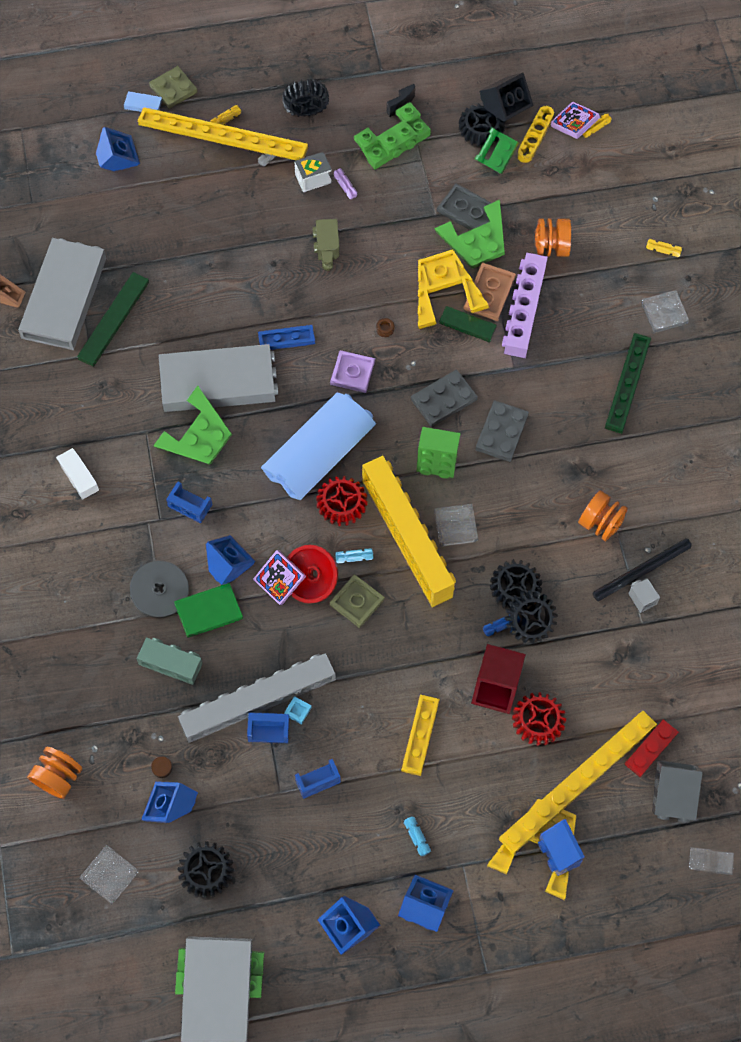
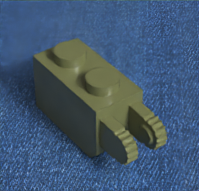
M337 219L316 220V227H313V238H317V242H314V253H318V260H322L323 269L329 271L333 268V259L339 257Z

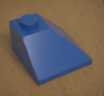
M107 127L102 129L96 151L101 168L117 171L140 164L131 135Z
M231 535L206 543L209 572L221 585L234 581L255 563V560Z
M155 782L141 820L170 823L191 812L198 792L181 783Z
M346 896L341 897L318 919L340 954H344L380 926L368 907Z

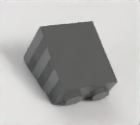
M657 760L652 812L654 815H657V818L669 820L670 817L678 818V821L690 823V820L696 821L703 773L697 765Z

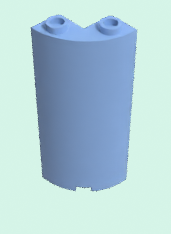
M336 393L261 468L270 481L280 483L291 498L301 500L376 425L372 419L373 415L370 411L364 410L353 401L350 395Z

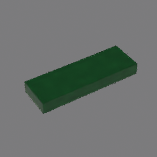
M446 306L439 320V324L489 343L497 328L496 324Z

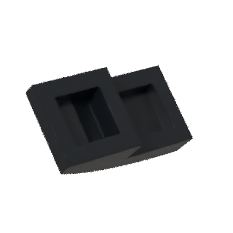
M415 84L400 89L398 97L387 101L386 112L389 117L395 115L396 110L409 102L411 103L415 97Z

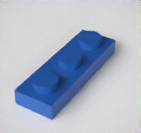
M313 325L258 332L259 344H270V350L315 344Z

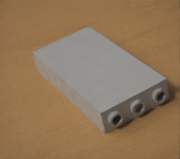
M52 238L18 329L21 339L70 350L75 349L106 261L104 249L98 246H87L80 242H69L62 238Z
M270 344L159 354L164 412L197 409L187 401L197 386L201 388L213 407L275 402V395H278V385L273 383V378H277L276 367H272L271 363L275 362L274 351H270Z
M192 936L186 938L181 1042H248L252 939Z

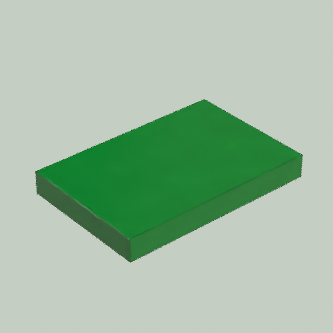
M230 583L174 601L187 638L243 619Z

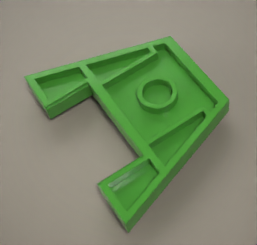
M500 200L484 206V211L490 221L489 223L457 236L451 221L434 228L435 232L472 269L480 266L482 263H487L505 255Z
M197 386L187 401L199 409L201 413L180 441H177L164 431L154 444V447L211 464L232 436V433L201 388Z

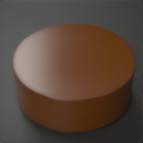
M388 318L380 319L376 324L378 335L381 337L391 336L394 333L393 321Z
M161 756L153 760L151 769L156 777L165 778L172 772V764L168 758Z

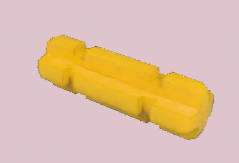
M238 105L231 107V110L228 109L218 115V118L215 117L210 120V122L224 125L232 120L233 116L237 117L240 115L241 109Z
M608 113L602 115L582 135L587 138L592 135L591 133L600 130L604 125L611 122V116Z
M649 239L646 246L649 250L656 249L657 252L668 255L671 253L672 256L679 257L682 251L680 246L675 245L673 247L672 244L661 241L656 242L653 239Z

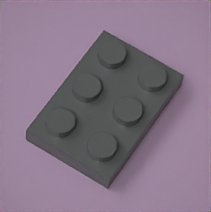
M456 369L412 395L411 401L428 424L433 427L477 401L478 396Z
M494 400L475 450L511 462L529 412Z

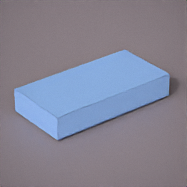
M128 91L124 109L142 112L143 107L159 111L162 97Z

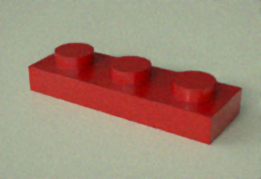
M663 719L624 765L641 777L679 732Z

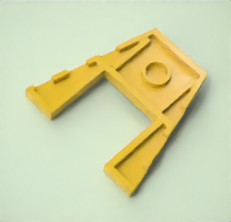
M454 250L418 260L419 329L437 324L428 294L463 283L471 313L489 308L487 301L483 298L480 290L474 284Z
M537 799V801H536V802L534 803V805L530 808V810H531L537 803H539V802L541 801V799ZM566 810L561 811L533 836L530 841L538 844L540 841L539 837L543 832L566 819L574 835L576 815ZM503 844L489 861L488 867L507 874L515 853L512 854ZM554 871L545 892L565 900L569 871L559 876Z

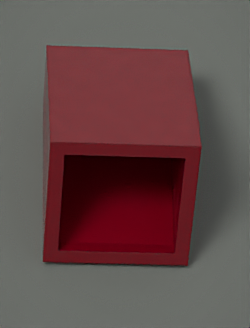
M487 644L471 704L510 714L526 654Z

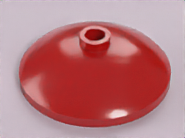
M304 545L293 550L287 558L306 577L293 591L291 596L303 603H317L325 600L334 591L338 581V567L335 559L326 549L317 545ZM315 570L317 571V577L313 575Z

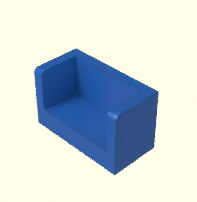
M180 482L176 483L166 499L169 508L199 523H202L212 507V499L207 496L204 500L184 490Z
M249 713L248 742L288 743L289 714Z
M330 759L328 765L303 776H300L299 773L296 774L295 781L304 799L341 783V777L333 759Z

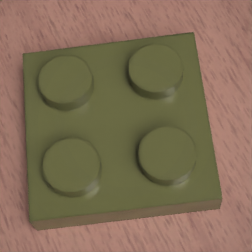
M178 66L149 82L150 87L158 97H162V101L168 109L197 93V88Z
M354 574L330 601V606L361 628L382 604L385 597Z

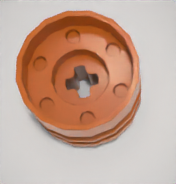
M544 218L538 219V225L535 230L537 255L543 256L544 248H546L547 257H550L552 249H555L557 257H569L571 248L570 219H557L555 227L552 225L551 218L547 219L546 227Z
M600 490L582 513L578 524L587 530L597 525L595 535L599 536L604 530L605 532L601 539L606 542L622 525L628 508L622 506L617 512L620 503L617 501L611 507L608 506L611 497Z
M45 747L43 753L46 756L41 755L39 757V760L45 766L34 765L27 778L47 793L57 798L65 799L71 789V785L65 779L76 780L77 776L74 773H81L83 768L68 754L51 747Z

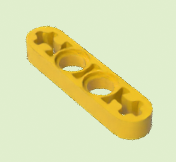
M550 106L541 107L518 149L517 157L519 161L528 163L533 159L551 124L550 122L553 120L554 110ZM546 113L549 114L545 117V120H543V115H545ZM541 125L544 129L536 130L535 126ZM534 138L537 140V142L530 143L528 142V139ZM527 148H528V149H529L528 154H526V156L523 155V154L526 152Z

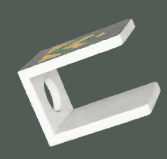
M324 152L295 161V175L303 192L331 183V178L328 172H331V167Z

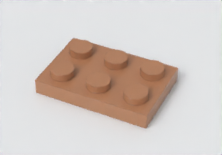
M482 263L474 284L480 290L485 301H487L489 308L474 314L498 321L515 280L516 273ZM467 299L464 305V310L471 312Z

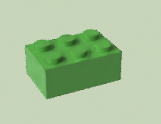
M422 427L416 472H420L423 475H439L441 478H454L460 433Z

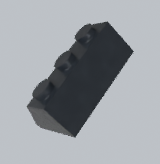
M524 72L507 76L479 91L484 108L503 122L534 106Z

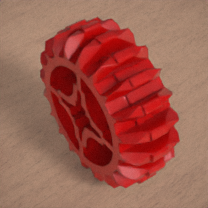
M336 476L335 481L329 479L328 484L323 483V489L318 490L319 495L316 496V501L318 502L317 508L320 509L319 514L324 515L325 521L330 519L331 524L337 521L338 526H341V522H345V525L348 526L349 521L355 523L356 518L361 519V513L366 512L365 507L368 505L366 500L367 494L364 493V487H360L359 481L354 483L353 478L347 481L345 476L343 480H339V477ZM337 491L336 495L327 499L333 492ZM354 503H357L354 508L347 511V508L349 506H353Z
M532 692L530 693V699L527 696H523V702L518 701V707L513 709L515 714L512 715V720L516 721L513 723V728H518L516 731L517 735L523 733L522 741L529 738V745L534 740L537 746H540L541 741L546 746L548 745V739L551 742H555V736L560 737L562 734L560 731L565 729L563 725L566 723V718L563 717L565 710H560L562 707L561 703L555 704L556 697L549 700V693L544 698L541 692L538 693L537 697ZM537 706H543L547 709L541 710ZM528 709L531 718L525 724L523 713ZM553 714L555 726L550 729L547 720ZM536 716L542 717V722H540V720L536 721ZM537 728L542 733L532 731V729Z

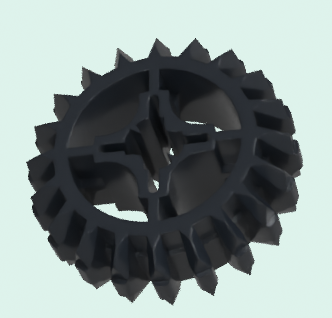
M309 79L306 81L301 80L300 82L294 81V84H289L288 88H285L282 96L283 106L286 111L298 117L317 115L318 112L322 113L323 109H326L329 104V92L325 84H321V81L316 82L315 79L309 81Z
M479 103L476 107L471 105L470 108H466L459 119L461 137H465V142L470 141L471 146L474 143L478 147L484 145L491 128L501 133L505 131V121L500 120ZM496 136L495 140L493 141V143H494V142L498 143L499 138H498L497 136Z
M513 559L511 564L506 561L504 562V567L499 565L498 571H493L494 577L490 579L492 583L490 590L493 591L492 597H497V603L503 602V608L509 605V602H516L512 595L519 596L518 598H521L520 593L524 592L527 596L528 591L525 587L527 580L531 584L533 595L536 591L542 592L540 587L542 586V580H539L540 573H535V567L530 569V563L522 565L523 561L520 560L519 564H516V561ZM503 578L506 580V584L508 585L505 591L502 589L500 583ZM514 583H515V585H516V584H520V586H519V587H517V586L514 587L513 584H514ZM529 602L523 606L524 609H528V604L534 605L535 602Z
M528 590L527 596L524 592H521V598L514 596L516 602L508 603L512 608L505 609V612L510 614L504 617L506 621H510L506 624V627L512 628L509 633L515 635L517 640L522 638L524 643L529 639L530 643L534 644L535 638L537 641L542 642L541 636L543 635L545 638H548L549 636L546 632H554L551 625H557L553 618H557L558 614L552 613L556 610V606H551L553 601L547 599L545 594L540 596L539 591H536L533 595V592ZM529 602H536L535 605L532 604L528 609L522 608V606ZM542 606L545 611L544 621H542L540 618ZM518 612L522 615L520 628L517 623ZM526 612L528 614L533 615L534 618L538 621L529 619L528 616L524 613ZM534 625L540 626L535 631L526 632L527 629L530 630V628Z
M208 841L205 842V847H201L199 842L197 843L198 849L194 850L190 846L191 853H183L186 860H179V863L183 866L177 868L178 872L182 873L178 878L179 880H185L181 885L183 888L188 887L187 892L189 894L195 890L194 895L198 897L200 892H202L203 898L206 899L207 893L210 892L213 898L215 897V890L222 894L221 886L229 887L225 880L232 881L233 879L229 875V873L234 872V868L229 867L233 864V860L228 859L230 857L229 852L223 854V846L216 850L217 843H213L210 848ZM205 855L215 856L221 862H210L206 859ZM199 857V865L193 868L192 871H189L192 862ZM203 861L205 862V865L208 866V879L206 874L202 872L204 867ZM223 868L220 878L213 883V875ZM191 878H203L207 885H199L192 881Z

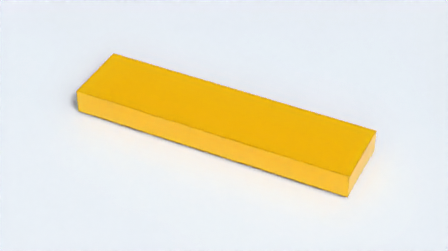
M420 694L401 772L421 776L440 699Z

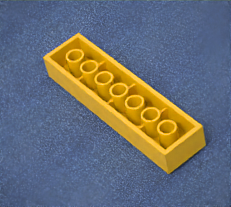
M381 456L362 465V481L431 607H434L453 598L456 583L455 577L452 572L449 573L447 571V564L443 556L438 555L436 543L428 537L429 532L426 525L421 524L419 521L420 516L417 509L412 508L410 505V497L407 492H403L399 477L394 476L390 461H386L384 456Z

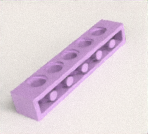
M526 252L525 259H521L519 269L522 270V274H518L516 285H519L518 290L514 289L512 300L516 301L515 305L511 304L509 315L512 318L507 320L505 331L509 332L508 336L503 337L502 346L505 347L504 354L526 358L548 258L546 256Z

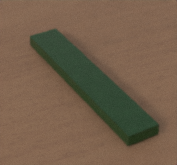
M134 272L131 274L78 354V360L90 366H95L147 287L149 279Z
M637 333L633 334L604 429L623 433L651 337Z

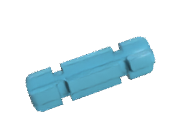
M369 548L364 549V551L360 549L346 551V553L343 551L336 552V562L372 560L373 550Z
M409 817L404 820V825L406 829L409 828L408 833L415 847L418 846L417 851L419 855L425 856L431 852L428 844H425L426 839L420 827L416 826L418 823L415 817Z

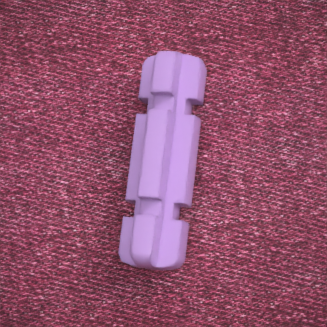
M341 168L335 170L334 177L336 180H339L338 183L344 192L347 193L348 198L353 199L357 197V191L352 187L353 185L348 177L344 175V171Z

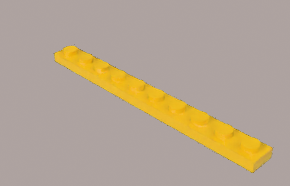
M143 107L138 118V125L292 160L305 158L308 150V144L145 107Z
M642 710L502 834L499 840L512 854L516 853L657 726V723Z

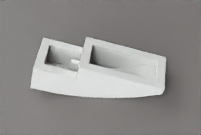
M73 448L56 457L82 500L99 491L94 478Z

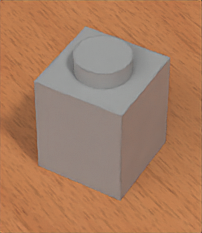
M648 578L644 581L638 580L631 585L629 596L640 613L658 604L660 596Z

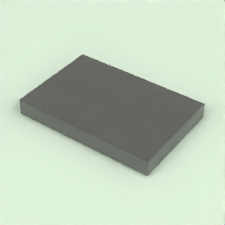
M455 184L437 207V212L467 229L473 230L490 222L484 211V206L491 204V202Z

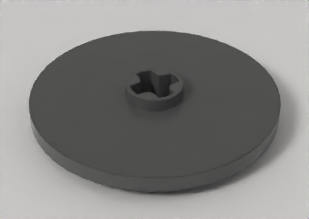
M153 561L143 565L135 572L130 583V596L136 608L143 614L155 618H164L175 614L177 610L174 601L188 597L189 592L185 574L176 565L166 561ZM155 586H163V592L161 593L160 591H158L156 593Z

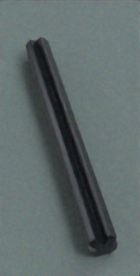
M688 538L683 539L593 592V597L596 601L606 598L687 551L692 546Z

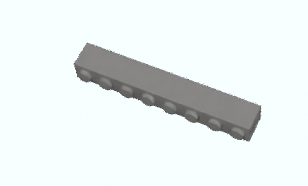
M326 653L322 655L316 654L304 663L297 662L293 664L290 669L276 671L269 678L262 677L256 680L255 684L250 686L243 685L236 692L220 695L215 701L203 702L200 704V707L194 710L187 709L178 716L188 743H191L248 718L249 713L263 712L293 699L294 696H300L335 681V672Z

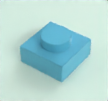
M294 696L284 714H289L290 719L302 725L312 706Z

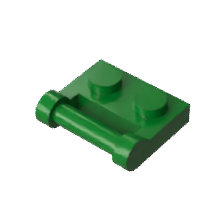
M491 128L490 134L479 155H476L475 160L503 174L519 142ZM497 136L500 140L490 159L487 160L485 156Z

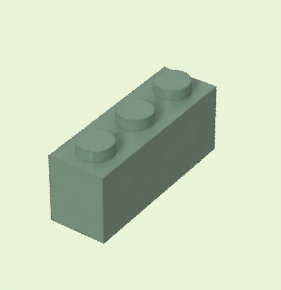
M146 637L137 656L140 666L194 685L202 667V659L197 653L192 651L184 652L176 645H165L163 641L157 638L149 639Z

